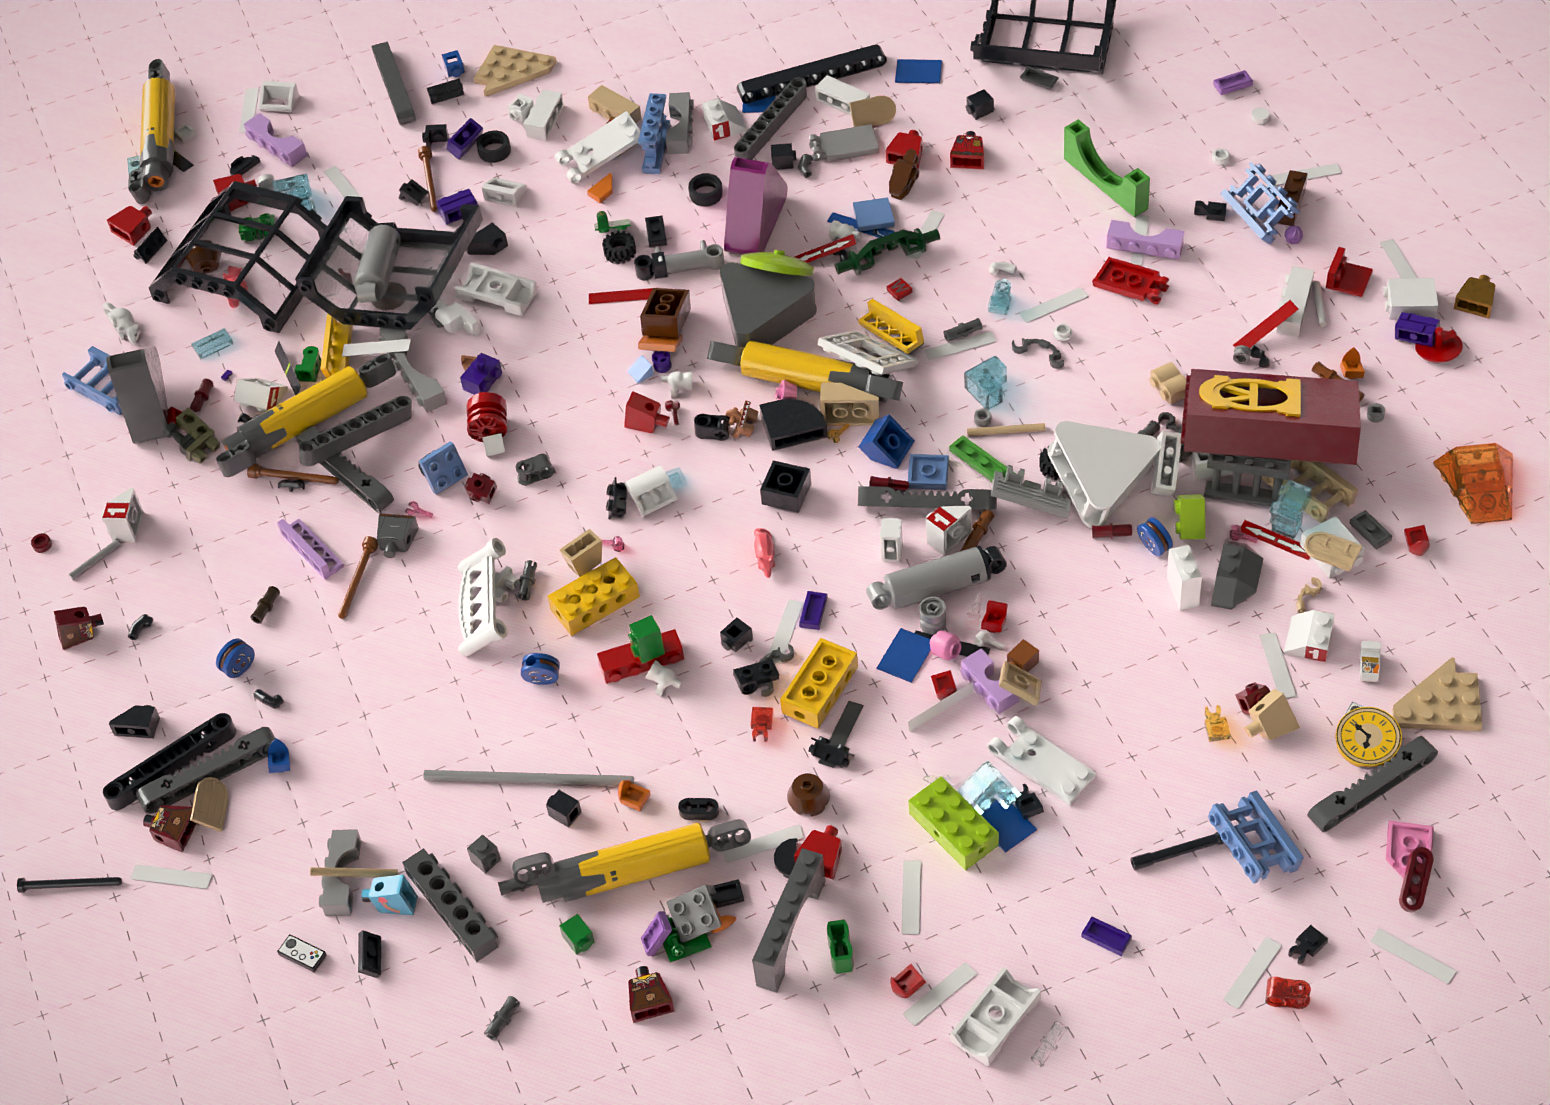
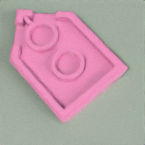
M1388 821L1386 861L1403 878L1409 855L1413 850L1418 847H1425L1432 852L1434 826ZM1417 857V861L1422 863V859Z

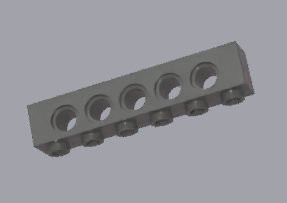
M423 848L402 862L408 877L476 962L499 948L496 941L498 935L495 930L485 925L486 920L483 915L473 910L474 905L468 897L464 898L461 895L462 890L456 882L452 884L449 880L450 875L444 867L440 869L437 865L439 862L433 853L428 854Z

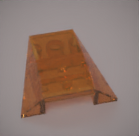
M1497 443L1458 446L1433 461L1434 467L1440 471L1441 478L1451 488L1450 492L1453 497L1458 499L1460 508L1471 524L1512 520L1513 453Z

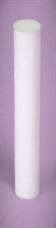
M1316 280L1312 284L1319 327H1325L1327 324L1320 281Z

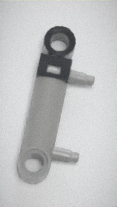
M701 240L700 250L664 255L661 248L656 247L655 253H651L652 258L648 255H640L634 260L637 278L646 281L650 280L654 275L655 279L668 277L667 273L706 267L718 270L724 265L723 248L720 245L711 244L707 246L706 241Z

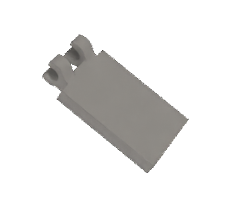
M872 124L822 132L820 136L816 134L809 135V146L813 150L812 156L814 161L826 158L827 162L879 153V146Z

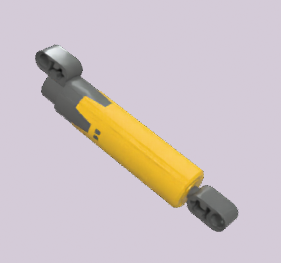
M155 59L150 62L148 67L149 80L143 84L139 169L133 170L129 174L128 190L138 204H144L149 201L151 190L162 191L166 189L169 185V177L173 172L175 88L170 82V72L161 59Z
M711 340L707 355L709 360L741 366L743 376L781 384L782 380H785L797 386V388L821 392V383H843L879 397V402L886 403L888 399L899 401L904 383L893 380L890 374L875 375L871 372L872 370L860 368L853 362L752 340L746 344L745 348Z
M382 354L359 367L358 371L360 374L353 367L348 366L237 427L236 433L222 440L226 451L216 457L223 476L232 477L254 465L256 458L296 437L309 426H315L366 398V387H375L396 374L397 371L389 354Z
M741 819L714 825L709 829L708 835H705L700 823H694L553 862V858L549 853L533 854L515 860L512 865V871L516 883L520 885L537 882L542 903L563 897L565 902L709 863L710 847L715 851L722 852L744 846L750 842L751 833L746 822ZM739 830H744L742 834L736 835ZM522 869L528 870V871H527L526 873H524V874H519V873H518V872H519L520 870H522Z

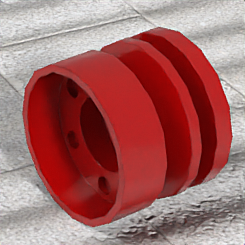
M481 392L468 399L466 405L468 435L478 442H483L482 437L502 434L503 438L507 433L506 400L492 392Z

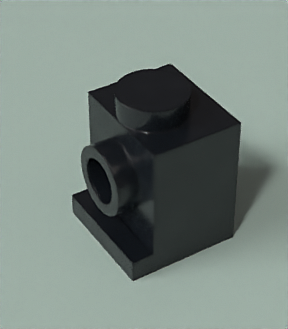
M736 617L720 631L721 645L727 651L732 649L734 652H737L748 641L751 642L753 640L752 628Z

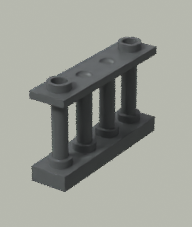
M1209 453L1207 468L1213 469L1212 481L1207 480L1204 497L1284 509L1286 497L1281 494L1282 479H1289L1292 460ZM1222 470L1234 472L1232 484L1220 482ZM1242 473L1254 475L1252 487L1240 485ZM1262 476L1274 478L1273 490L1261 488Z

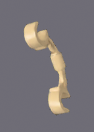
M1316 577L1311 578V583L1317 587L1311 588L1305 584V587L1301 589V594L1298 595L1296 606L1299 614L1306 611L1303 596L1309 594L1315 597L1321 591L1322 583Z

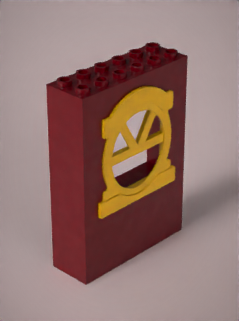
M1191 369V375L1186 376L1180 444H1184L1185 452L1357 465L1361 431L1358 381Z

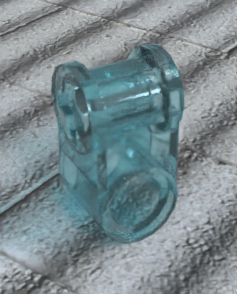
M1006 279L996 281L988 303L989 313L1008 314L1012 299L1010 281Z

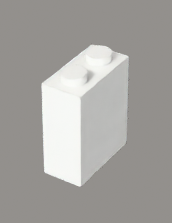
M1388 278L1387 286L1383 287V297L1387 298L1385 300V311L1389 312V319H1399L1402 312L1436 319L1438 300L1434 278Z
M1336 516L1303 532L1300 542L1301 547L1305 550V540L1310 534L1326 532L1361 545ZM1363 546L1353 567L1363 562L1365 552ZM1312 558L1328 578L1341 575L1345 571Z
M1189 545L1169 549L1167 581L1179 611L1198 607L1200 603L1202 575Z

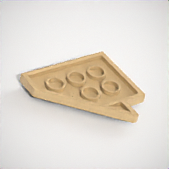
M493 45L474 76V82L486 85L483 90L484 96H489L549 74L557 62L556 57Z
M1451 657L1393 705L1392 717L1397 721L1400 728L1481 731L1482 719L1478 673L1456 672L1455 658Z

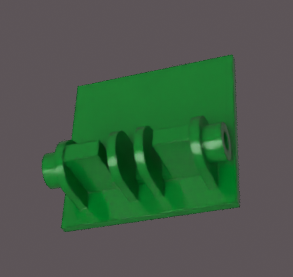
M605 211L597 213V223L594 224L595 231H599V233L609 232L613 228L626 230L628 229L627 226H631L630 219L608 222Z
M264 213L257 218L245 217L243 219L273 226L275 215ZM239 224L238 232L241 241H253L252 231H254L256 240H258L256 230H259L261 239H263V233L266 237L269 232L263 230L262 233L260 229Z
M667 915L672 931L663 942V947L670 963L712 948L707 934L682 943L673 919Z

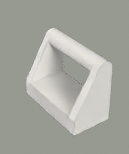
M263 80L258 109L292 113L299 98L296 83ZM268 98L289 99L288 105L266 104Z
M492 178L485 182L481 189L484 201L517 207L527 189V184Z

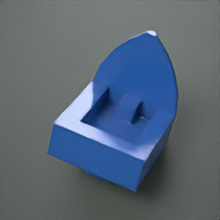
M277 738L268 748L269 773L290 771L289 750Z

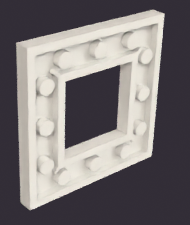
M857 330L820 337L817 344L823 347L824 351L836 353L839 355V358L846 361L851 360L855 362L856 366L872 370L873 374L878 376L915 367L919 360ZM854 347H863V348L866 349V351H867L868 353L874 354V355L878 354V355H880V356H882V357H879V358L873 357V356H871V355H869V354H867V353H865V352H863V351H860V350H858V349H856V348H854Z

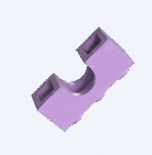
M982 648L961 660L960 673L966 681L969 680L970 683L973 682L975 692L985 698L989 708H994L1000 714L1019 702L1018 696L999 686L1000 680L992 681L988 679V677L994 674V662Z

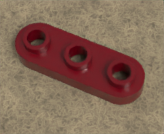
M1418 847L1409 855L1399 896V904L1406 912H1415L1424 903L1434 861L1432 852L1425 847ZM1417 857L1422 859V863L1417 861ZM1412 877L1417 879V884L1413 883ZM1407 898L1412 900V905L1407 902Z

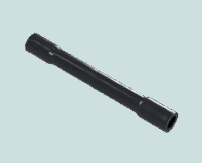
M1216 832L1212 835L1172 847L1131 857L1130 861L1133 869L1138 870L1160 861L1217 844L1221 845L1224 842L1219 833Z

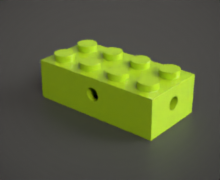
M942 776L908 800L909 814L965 871L999 846V832Z

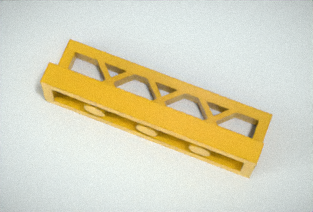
M873 298L867 302L869 313L858 320L859 325L907 354L924 343L921 327ZM872 318L876 320V322H867ZM879 327H888V329L880 330ZM894 334L901 335L900 337H891ZM903 342H912L908 346L903 344Z
M327 314L320 368L326 378L349 366L350 356H342L344 344H351L353 325H344L337 322L329 314Z

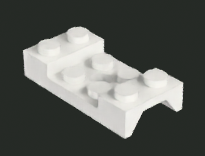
M474 263L469 265L468 278L462 287L455 286L454 288L458 299L469 302L479 299L503 306L505 312L519 316L523 315L538 292L535 280Z
M1003 967L952 1030L950 1042L989 1066L1002 1050L1004 1041L1025 1015H1029L1041 1000V990L1038 988L1029 989L1012 977L1007 968ZM999 1010L1002 1015L999 1018H993L990 1016V1012Z

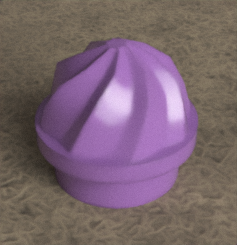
M1289 226L1285 230L1284 236L1286 241L1290 244H1297L1301 241L1303 231L1300 226Z

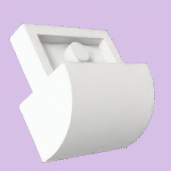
M661 465L624 482L642 517L678 500L669 482L670 479Z

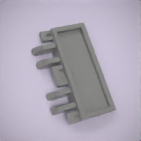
M1008 465L1005 478L1002 472H994L991 488L992 497L1068 519L1071 499L1067 492H1062L1063 483L1061 480H1058L1056 485H1052L1051 477L1046 476L1043 489H1041V484L1025 480L1023 483L1025 469L1020 468L1018 474L1012 473L1013 466Z

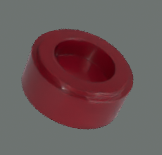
M40 533L31 539V546L35 552L43 553L51 548L52 541L47 534Z

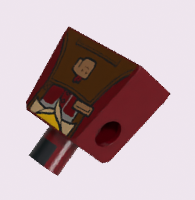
M85 606L53 611L58 637L63 650L92 640L94 638L93 628L104 625L101 613L89 616Z
M162 805L156 816L146 814L143 819V826L149 828L154 841L179 852L184 851L197 823L190 821L193 807Z
M647 966L636 968V978L628 981L629 1005L633 1023L675 1012L672 998L660 973L650 974Z

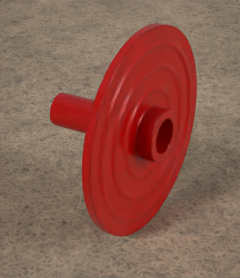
M1442 327L1435 329V343L1433 347L1415 343V350L1421 358L1437 363L1455 359L1463 349L1462 340L1456 335V332L1453 329L1450 331L1443 330Z

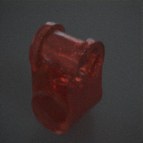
M1270 977L1267 980L1265 1002L1273 1007L1304 1009L1310 1003L1311 987L1309 983L1303 980Z

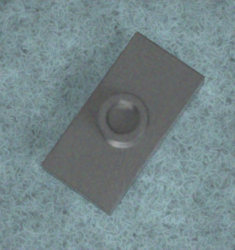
M1366 510L1349 521V524L1375 549L1392 540L1393 536Z

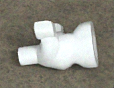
M835 220L830 225L829 237L831 239H841L851 234H854L856 239L860 238L861 233L851 225L842 224Z
M678 371L672 372L669 376L661 375V383H669L672 388L671 398H678L679 388L692 391V372L684 373Z
M656 660L645 677L658 683L654 693L662 696L665 687L672 685L679 688L682 681L675 678V671L672 668L662 666Z

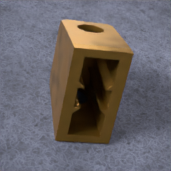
M1480 275L1479 279L1469 277L1457 293L1453 309L1489 319L1496 285L1490 282V277L1487 275Z

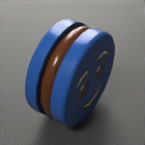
M1150 517L1145 523L1137 527L1139 538L1153 555L1160 557L1173 547L1170 534L1156 518Z
M232 639L220 649L216 657V667L229 678H237L250 668L255 657V651L242 639Z
M528 654L522 659L520 675L522 679L532 684H553L559 678L560 662L557 658L548 654Z

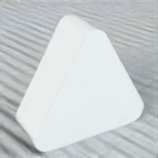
M1062 421L1055 428L1056 438L1049 445L1048 456L1082 522L1087 527L1092 528V525H1104L1151 471L1160 450V443L1153 436Z

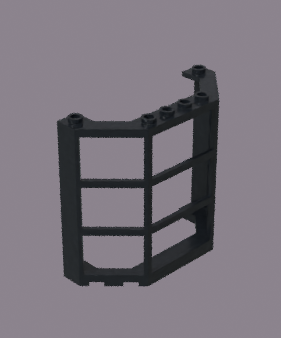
M991 0L990 10L986 11L987 21L983 22L984 33L976 34L975 40L971 41L970 45L973 59L979 62L1103 74L1113 31L1114 10L1116 9L1117 0H1107L1104 23L1073 21L1074 0H1069L1066 20L1035 17L1037 0H1031L1029 16L999 14V0ZM996 19L1028 22L1022 48L990 45ZM1034 22L1065 25L1060 51L1028 49ZM1071 26L1103 29L1099 46L1095 45L1093 55L1065 52Z
M234 181L229 187L211 199L148 288L152 299L156 302L169 304L170 300L166 290L175 283L211 294L222 295L241 301L258 315L264 330L280 333L304 296L300 294L297 283L295 285L290 283L265 262L260 255L274 235H276L302 258L307 260L309 254L279 230L290 212L298 214L318 231L319 238L322 236L327 225L321 221L322 217L313 209L309 211L301 204L302 200L297 196ZM234 199H239L283 210L276 223L271 226L231 216L228 204ZM215 218L269 232L254 254L200 240ZM335 243L331 248L330 252L328 253L327 257L325 258L323 262L324 265L327 263V261L337 248V245ZM194 246L250 259L235 282L180 268ZM255 263L259 264L290 290V293L276 313H273L240 285ZM320 269L317 271L316 275L314 276V281H315V279L317 278V276L319 275V273L321 272Z

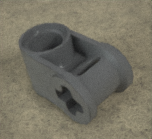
M538 454L529 459L521 460L516 464L517 480L519 484L527 486L550 478L555 473V469L546 454Z

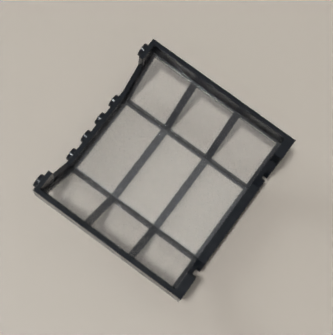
M346 196L295 278L299 292L344 325L411 330L437 304L483 221L479 205L462 204L460 211L463 223L454 232L397 227L401 234V243L387 291L377 302L359 303L354 280L369 231L377 222L367 212L363 197Z

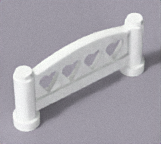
M498 538L488 541L485 547L460 561L457 566L458 571L463 575L458 605L459 622L464 641L458 646V651L462 656H469L493 641H500L508 635L505 624L501 620L496 619L495 559H499L506 554V548ZM474 572H482L480 576L477 578V580L472 584V575L474 574ZM475 588H482L478 595L475 597V599L472 601L473 590ZM475 604H482L480 609L473 616V606ZM476 620L482 621V623L473 633V623Z

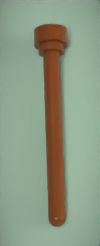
M421 146L418 149V157L423 161L427 190L429 191L430 208L432 212H436L438 207L430 165L432 150L429 146Z
M258 463L247 468L248 478L254 479L261 476H270L328 484H337L339 482V479L334 476L268 469L259 466Z
M366 536L362 542L363 553L339 610L338 617L340 619L346 617L369 557L378 548V541L372 536Z

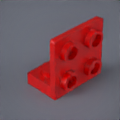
M1338 247L1327 273L1326 288L1363 297L1373 269L1348 263V257L1345 256L1346 248Z

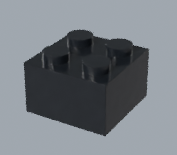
M773 460L760 488L762 505L799 513L812 484L810 468Z

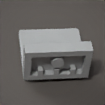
M714 885L700 886L666 902L682 943L722 926L711 896L717 894Z

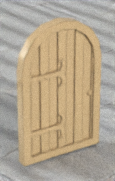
M885 95L849 102L854 127L872 124V127L890 122L896 114L894 101Z
M1314 532L1306 538L1304 548L1310 557L1350 572L1362 549V545L1326 532Z
M208 777L198 783L190 821L219 832L223 831L228 803L227 788L220 780Z

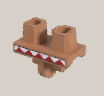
M745 400L740 412L738 408L734 407L725 414V416L730 417V425L736 423L732 436L738 439L740 434L750 437L754 430V425L745 422L747 420L754 423L759 412L750 408V401Z

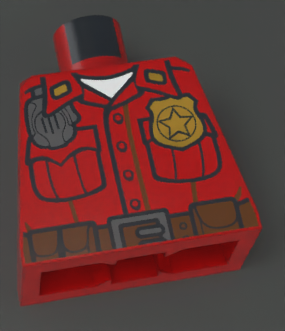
M967 131L966 135H958L950 152V168L984 169L982 137L976 136L974 131Z

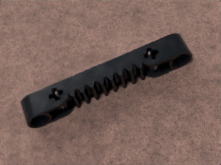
M227 713L215 715L109 782L102 792L109 808L115 811L124 809L138 800L136 789L139 790L142 786L162 776L174 775L176 769L182 770V765L188 766L190 760L196 761L198 755L202 757L204 753H210L232 740L237 730L231 716Z

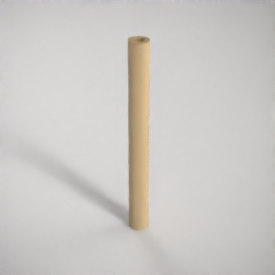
M1045 423L968 428L967 436L1045 431L1046 429Z
M310 867V876L387 877L398 875V869Z

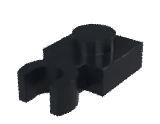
M1024 783L1022 784V792H1017L1015 788H1012V793L1015 799V806L1025 820L1043 813L1044 810L1035 792L1029 794L1028 786Z
M1310 925L1296 938L1295 943L1297 945L1289 949L1288 956L1291 957L1295 953L1300 954L1297 961L1300 965L1304 963L1307 953L1314 957L1328 943V938Z

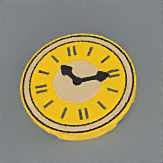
M1360 707L1351 710L1341 718L1336 728L1335 739L1339 753L1349 763L1357 767H1378L1379 765L1384 766L1385 761L1390 762L1391 757H1396L1397 751L1401 747L1402 733L1397 721L1386 711L1375 707Z

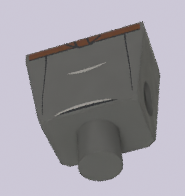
M379 513L377 541L380 550L384 551L383 555L385 557L394 558L396 552H407L419 529L416 516Z

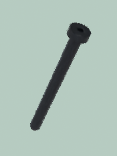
M102 877L26 881L25 878H18L17 891L18 893H25L26 889L118 886L122 884V878Z

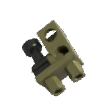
M189 407L176 417V424L171 422L163 430V434L167 438H174L179 444L180 452L189 461L194 459L201 464L207 458V454L203 451L206 447L212 452L220 448V442L215 437V431L209 428ZM178 428H179L181 431H182V430L185 431V432L187 433V435L184 436V435H182L181 433H179V432H178Z

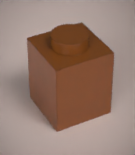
M1023 639L1007 654V661L1029 672L1039 663V650Z

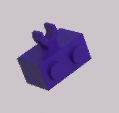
M484 353L477 355V358L471 362V365L460 377L463 390L474 395L488 392L493 383L503 373L500 360Z

